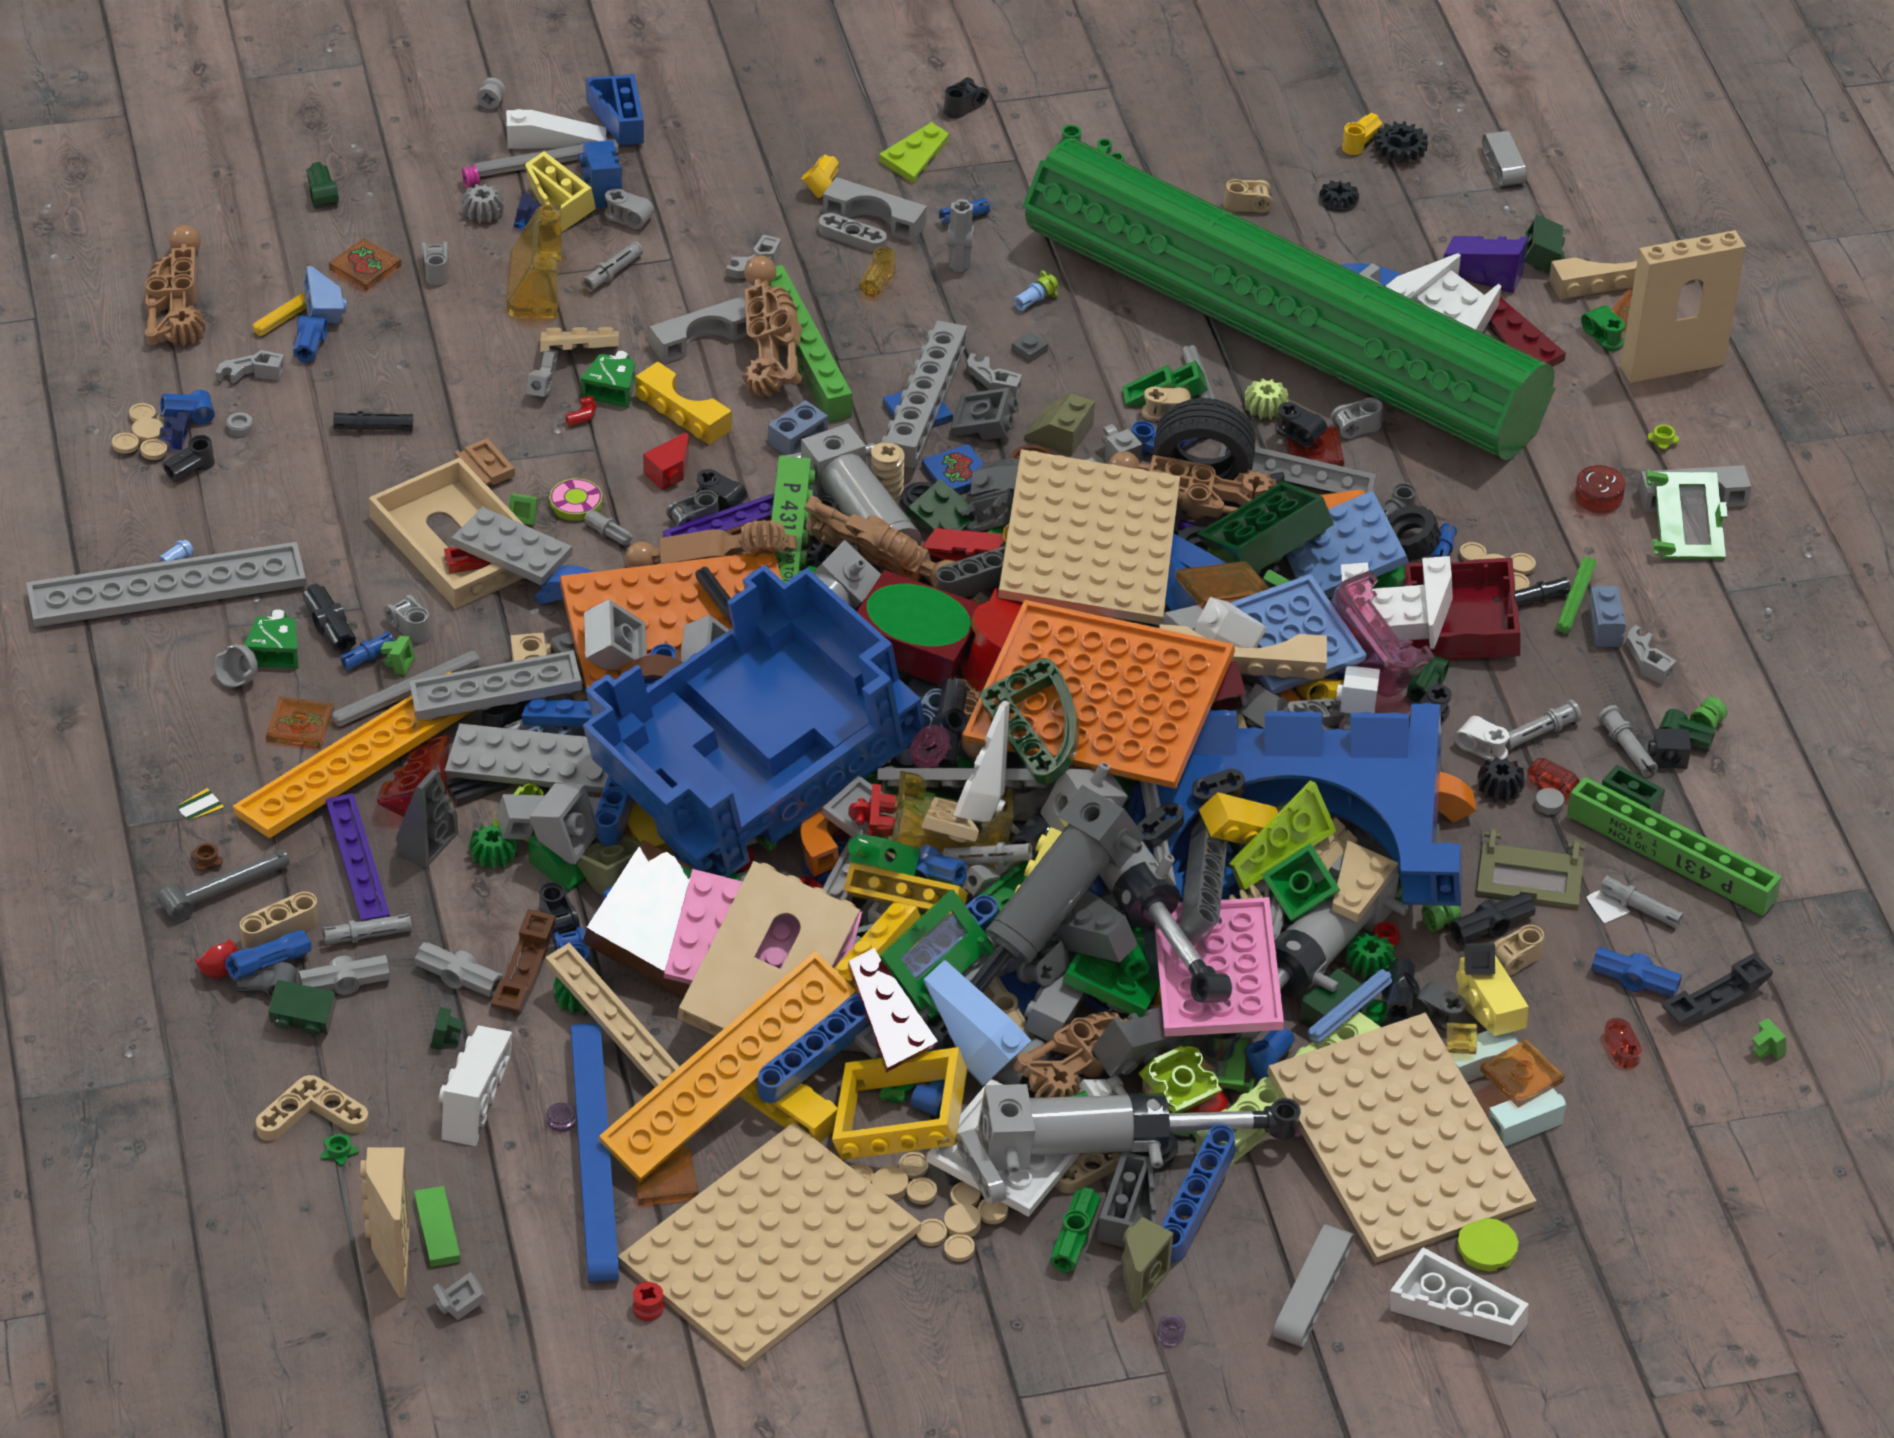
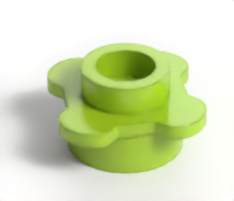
M1044 270L1040 271L1041 277L1036 280V283H1040L1045 288L1046 295L1044 297L1050 295L1054 298L1058 297L1056 288L1059 285L1056 278L1051 274L1047 275Z
M1658 425L1655 427L1654 433L1648 434V440L1653 441L1662 450H1666L1670 445L1679 442V437L1675 435V430L1669 425Z

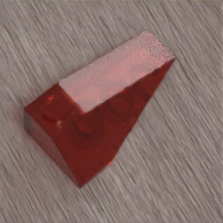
M444 735L431 738L418 745L407 757L408 764L394 771V780L392 782L386 781L381 786L377 797L378 805L404 817L416 787L433 769L438 771L444 783V794L446 795L447 775L445 767L449 757V736Z

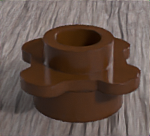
M211 843L198 845L190 854L191 859L196 862L195 868L198 871H205L206 869H211L214 866L219 867L223 864V858L218 856V848Z

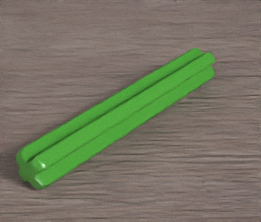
M1586 556L1582 559L1556 625L1558 632L1563 634L1570 632L1596 566L1594 558L1590 559L1589 556Z

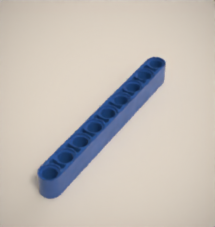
M659 644L652 649L650 654L671 656L677 659L676 650L670 644ZM659 679L644 680L645 686L647 687ZM609 775L594 815L597 840L603 845H614L621 840L635 801Z

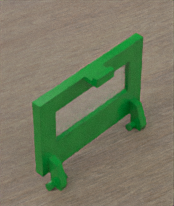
M953 889L949 890L883 951L879 957L917 1010L922 1011L925 1007H928L930 1013L927 1014V1017L932 1019L940 1013L937 1012L923 979L944 960L962 974L984 952L990 957L995 948Z

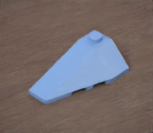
M946 960L923 979L937 1012L940 1013L947 1027L946 1031L950 1039L953 1040L955 1047H959L968 1072L982 1087L1031 1042V1039L1008 1015Z

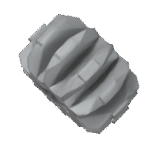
M475 184L474 188H467L466 193L463 194L461 199L462 211L465 217H469L470 222L477 220L479 224L483 221L490 223L491 219L499 220V215L503 214V195L501 191L496 189V186L488 187L487 184L483 186Z

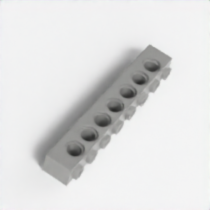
M937 321L934 329L929 330L927 345L922 346L920 360L915 362L914 375L910 374L907 390L902 392L901 405L896 406L894 421L890 420L888 436H883L881 443H893L902 448L905 467L915 468L966 348L967 326Z

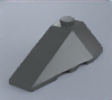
M1006 458L985 463L972 472L970 495L974 498L1005 488H1010L1014 495L1019 459Z
M434 769L416 787L396 835L398 856L424 868H427L458 835L457 812L454 808L450 807L452 801L449 796L444 794V783L438 771Z

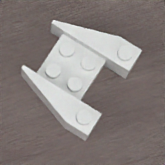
M1458 253L1397 276L1386 285V287L1405 296L1414 291L1418 294L1419 303L1482 333L1499 305L1501 285L1498 284L1483 295L1458 275L1461 257Z
M1450 556L1422 558L1424 585L1370 589L1368 562L1341 564L1344 608L1371 654L1375 653V643L1429 639L1430 649L1435 648L1453 599Z
M1357 666L1346 667L1344 685L1338 684L1336 701L1341 702L1340 712L1346 713V719H1342L1339 729L1350 730L1351 713H1375L1380 669Z

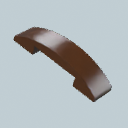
M530 909L527 910L519 930V942L504 979H500L491 1001L492 1007L518 1013L522 1010L535 986L545 960L555 925V915Z

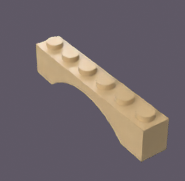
M1576 257L1551 262L1549 282L1559 300L1633 288L1637 261L1612 264L1586 261Z
M1162 624L1159 626L1160 629L1203 637L1188 626ZM1298 634L1285 642L1262 648L1235 647V653L1231 661L1237 660L1240 674H1250L1253 676L1269 675L1281 678L1298 677L1309 680L1324 679L1327 665V636Z

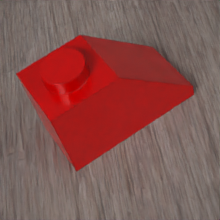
M685 432L643 453V473L661 490L684 480L689 457V435Z

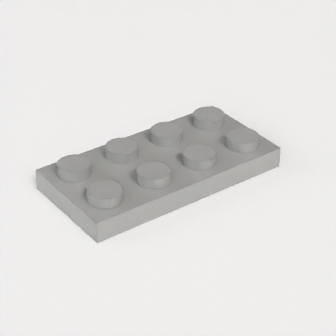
M481 507L452 537V546L540 585H543L572 555L571 545L485 507Z

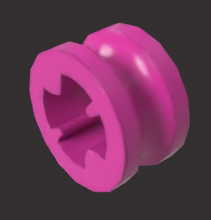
M471 165L469 169L462 167L461 174L466 189L471 188L472 185L475 186V184L480 186V176L476 165Z

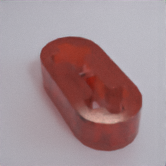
M1537 758L1527 770L1532 782L1543 788L1556 789L1563 794L1564 798H1570L1572 790L1580 783L1579 778L1572 771L1545 758Z
M1621 1018L1609 1019L1606 1022L1603 1037L1614 1061L1623 1068L1636 1067L1640 1062L1642 1048L1628 1021Z

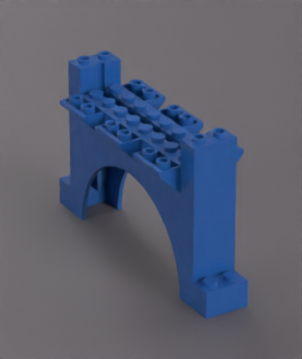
M1411 704L1410 730L1409 715L1395 712L1351 713L1350 730H1324L1322 712L1265 711V729H1258L1255 727L1238 728L1236 711H1209L1176 789L1156 784L1160 806L1173 802L1183 808V826L1167 838L1170 855L1175 859L1172 864L1174 875L1181 872L1188 860L1192 824L1201 815L1199 809L1202 806H1199L1193 800V783L1197 779L1227 769H1237L1243 773L1246 786L1244 793L1238 798L1273 806L1276 802L1293 799L1309 781L1315 782L1330 815L1349 821L1366 831L1386 850L1393 861L1399 863L1398 874L1403 891V905L1461 906L1463 880L1461 844H1452L1450 842L1436 843L1442 748L1440 704ZM1233 780L1228 781L1232 787L1237 785ZM1206 789L1201 790V792H1203L1204 795L1209 794V792H1207ZM1148 848L1154 856L1153 848Z

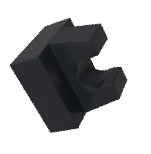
M1494 943L1464 944V972L1466 975L1495 974Z

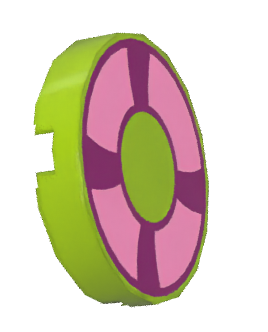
M573 478L564 480L553 487L549 497V504L554 513L568 521L585 520L584 517L589 510L594 509L599 512L603 503V494L600 488L595 483L586 479Z

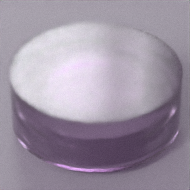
M560 1102L551 1105L547 1110V1125L552 1130L566 1132L576 1125V1110L572 1105Z

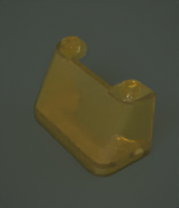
M545 204L538 207L511 249L507 312L513 317L558 318L556 259L562 260L561 205Z
M900 771L892 841L919 849L923 845H929L941 852L942 855L944 848L994 846L998 842H1005L1006 845L1009 844L1014 818L1012 788H1005L1002 800L1006 804L1003 811H999L994 819L982 822L972 820L979 830L976 841L966 839L965 842H958L951 839L948 834L921 828L934 797L925 796L926 782L923 777L916 773ZM992 853V855L1006 854V853ZM983 854L963 855V857H967V856H984V855H983ZM988 863V864H989L991 867H993V866L996 865L997 863Z

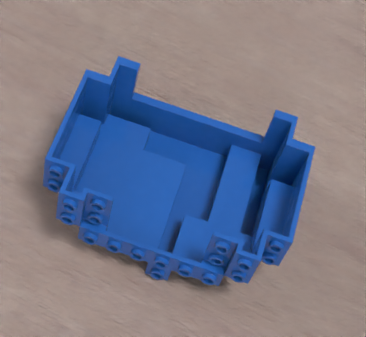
M766 565L751 572L742 580L744 590L735 594L732 599L727 601L733 628L714 639L698 653L691 655L688 660L678 667L671 669L655 683L646 687L641 667L636 665L629 671L622 673L616 680L607 674L585 689L593 717L583 727L592 760L654 818L659 837L680 856V860L699 871L729 877L750 861L746 846L749 841L762 834L773 845L801 825L802 822L822 810L829 801L858 775L865 779L927 734L921 698L899 680L892 643L808 568L794 575L786 583Z

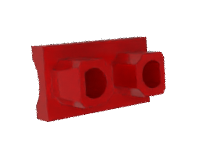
M872 784L869 804L866 803L864 798H859L857 802L849 806L848 816L856 821V824L859 826L864 825V822L868 821V836H892L894 817L880 816L879 813H894L896 795L881 793V785Z

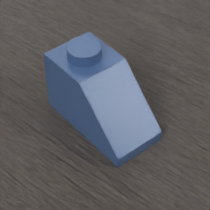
M307 266L303 278V287L308 316L326 318L327 323H340L342 313H346L347 308L346 298H342L341 288L314 267Z

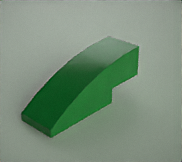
M1196 360L1174 371L1166 365L1122 386L1125 403L1128 407H1143L1146 404L1144 398L1145 390L1150 387H1181L1187 389L1191 397L1208 391L1205 373Z

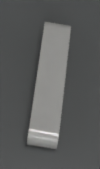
M1327 1224L1323 1225L1277 1318L1273 1330L1274 1338L1303 1348L1350 1253L1354 1240L1353 1233Z

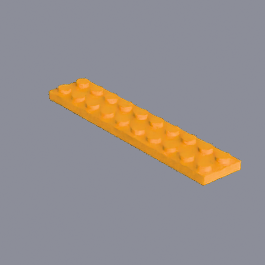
M411 695L233 805L234 815L266 837L271 838L323 806L328 798L337 797L474 710L459 715L451 714L436 717L432 720L424 719L417 721Z
M814 951L599 1136V1142L641 1182L758 1080V1073L763 1066L854 995L856 990L823 957Z

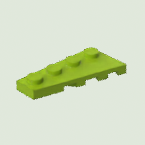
M1309 781L1229 863L1239 888L1246 890L1250 885H1254L1262 880L1263 873L1309 843L1315 846L1337 832L1315 782Z

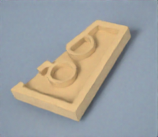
M576 327L572 328V332H562L561 328H547L546 332H541L540 352L549 351V346L554 345L562 350H570L577 347V344H582L585 348L619 346V331H613L611 327H600L598 331H588L587 328Z
M934 797L921 827L948 834L951 839L958 842H965L966 839L975 842L979 833L972 820L953 815L958 803Z
M1347 841L1337 883L1341 891L1334 896L1332 911L1358 922L1396 874L1399 863Z

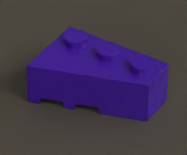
M1453 236L1444 253V258L1458 253L1461 255L1458 275L1462 279L1493 288L1499 284L1501 285V290L1514 293L1523 276L1528 237L1521 236L1520 239H1506V236H1498L1497 239H1484V236Z

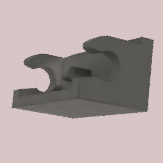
M1010 488L974 497L972 499L973 502L962 511V516L969 515L970 512L974 516L973 522H970L966 527L967 530L979 532L1006 524L1010 520L1014 496Z

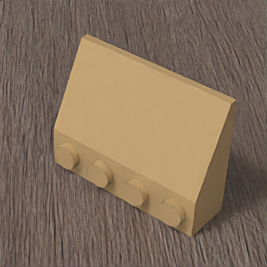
M367 1147L366 1160H361L360 1177L361 1179H366L362 1180V1199H368L364 1200L363 1216L364 1218H369L365 1220V1238H371L372 1252L398 1297L406 1298L410 1221L405 1147Z

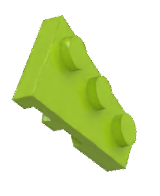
M931 122L879 154V162L912 184H915L921 171L924 172L928 168L929 161L932 158H936L948 143L949 133Z

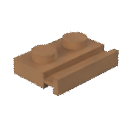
M488 438L465 447V450L462 452L455 451V459L460 457L486 485H494L515 476V468Z

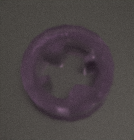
M1169 1314L1163 1316L1158 1323V1339L1165 1345L1174 1346L1180 1344L1185 1337V1321L1178 1315ZM1169 1328H1175L1173 1332H1168Z

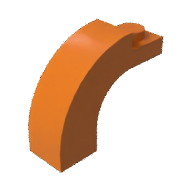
M1440 772L1438 811L1443 813L1452 823L1476 812L1473 790L1459 778Z
M822 810L802 822L801 826L804 860L814 877L833 869L839 859L838 846L831 837L840 828L821 815Z

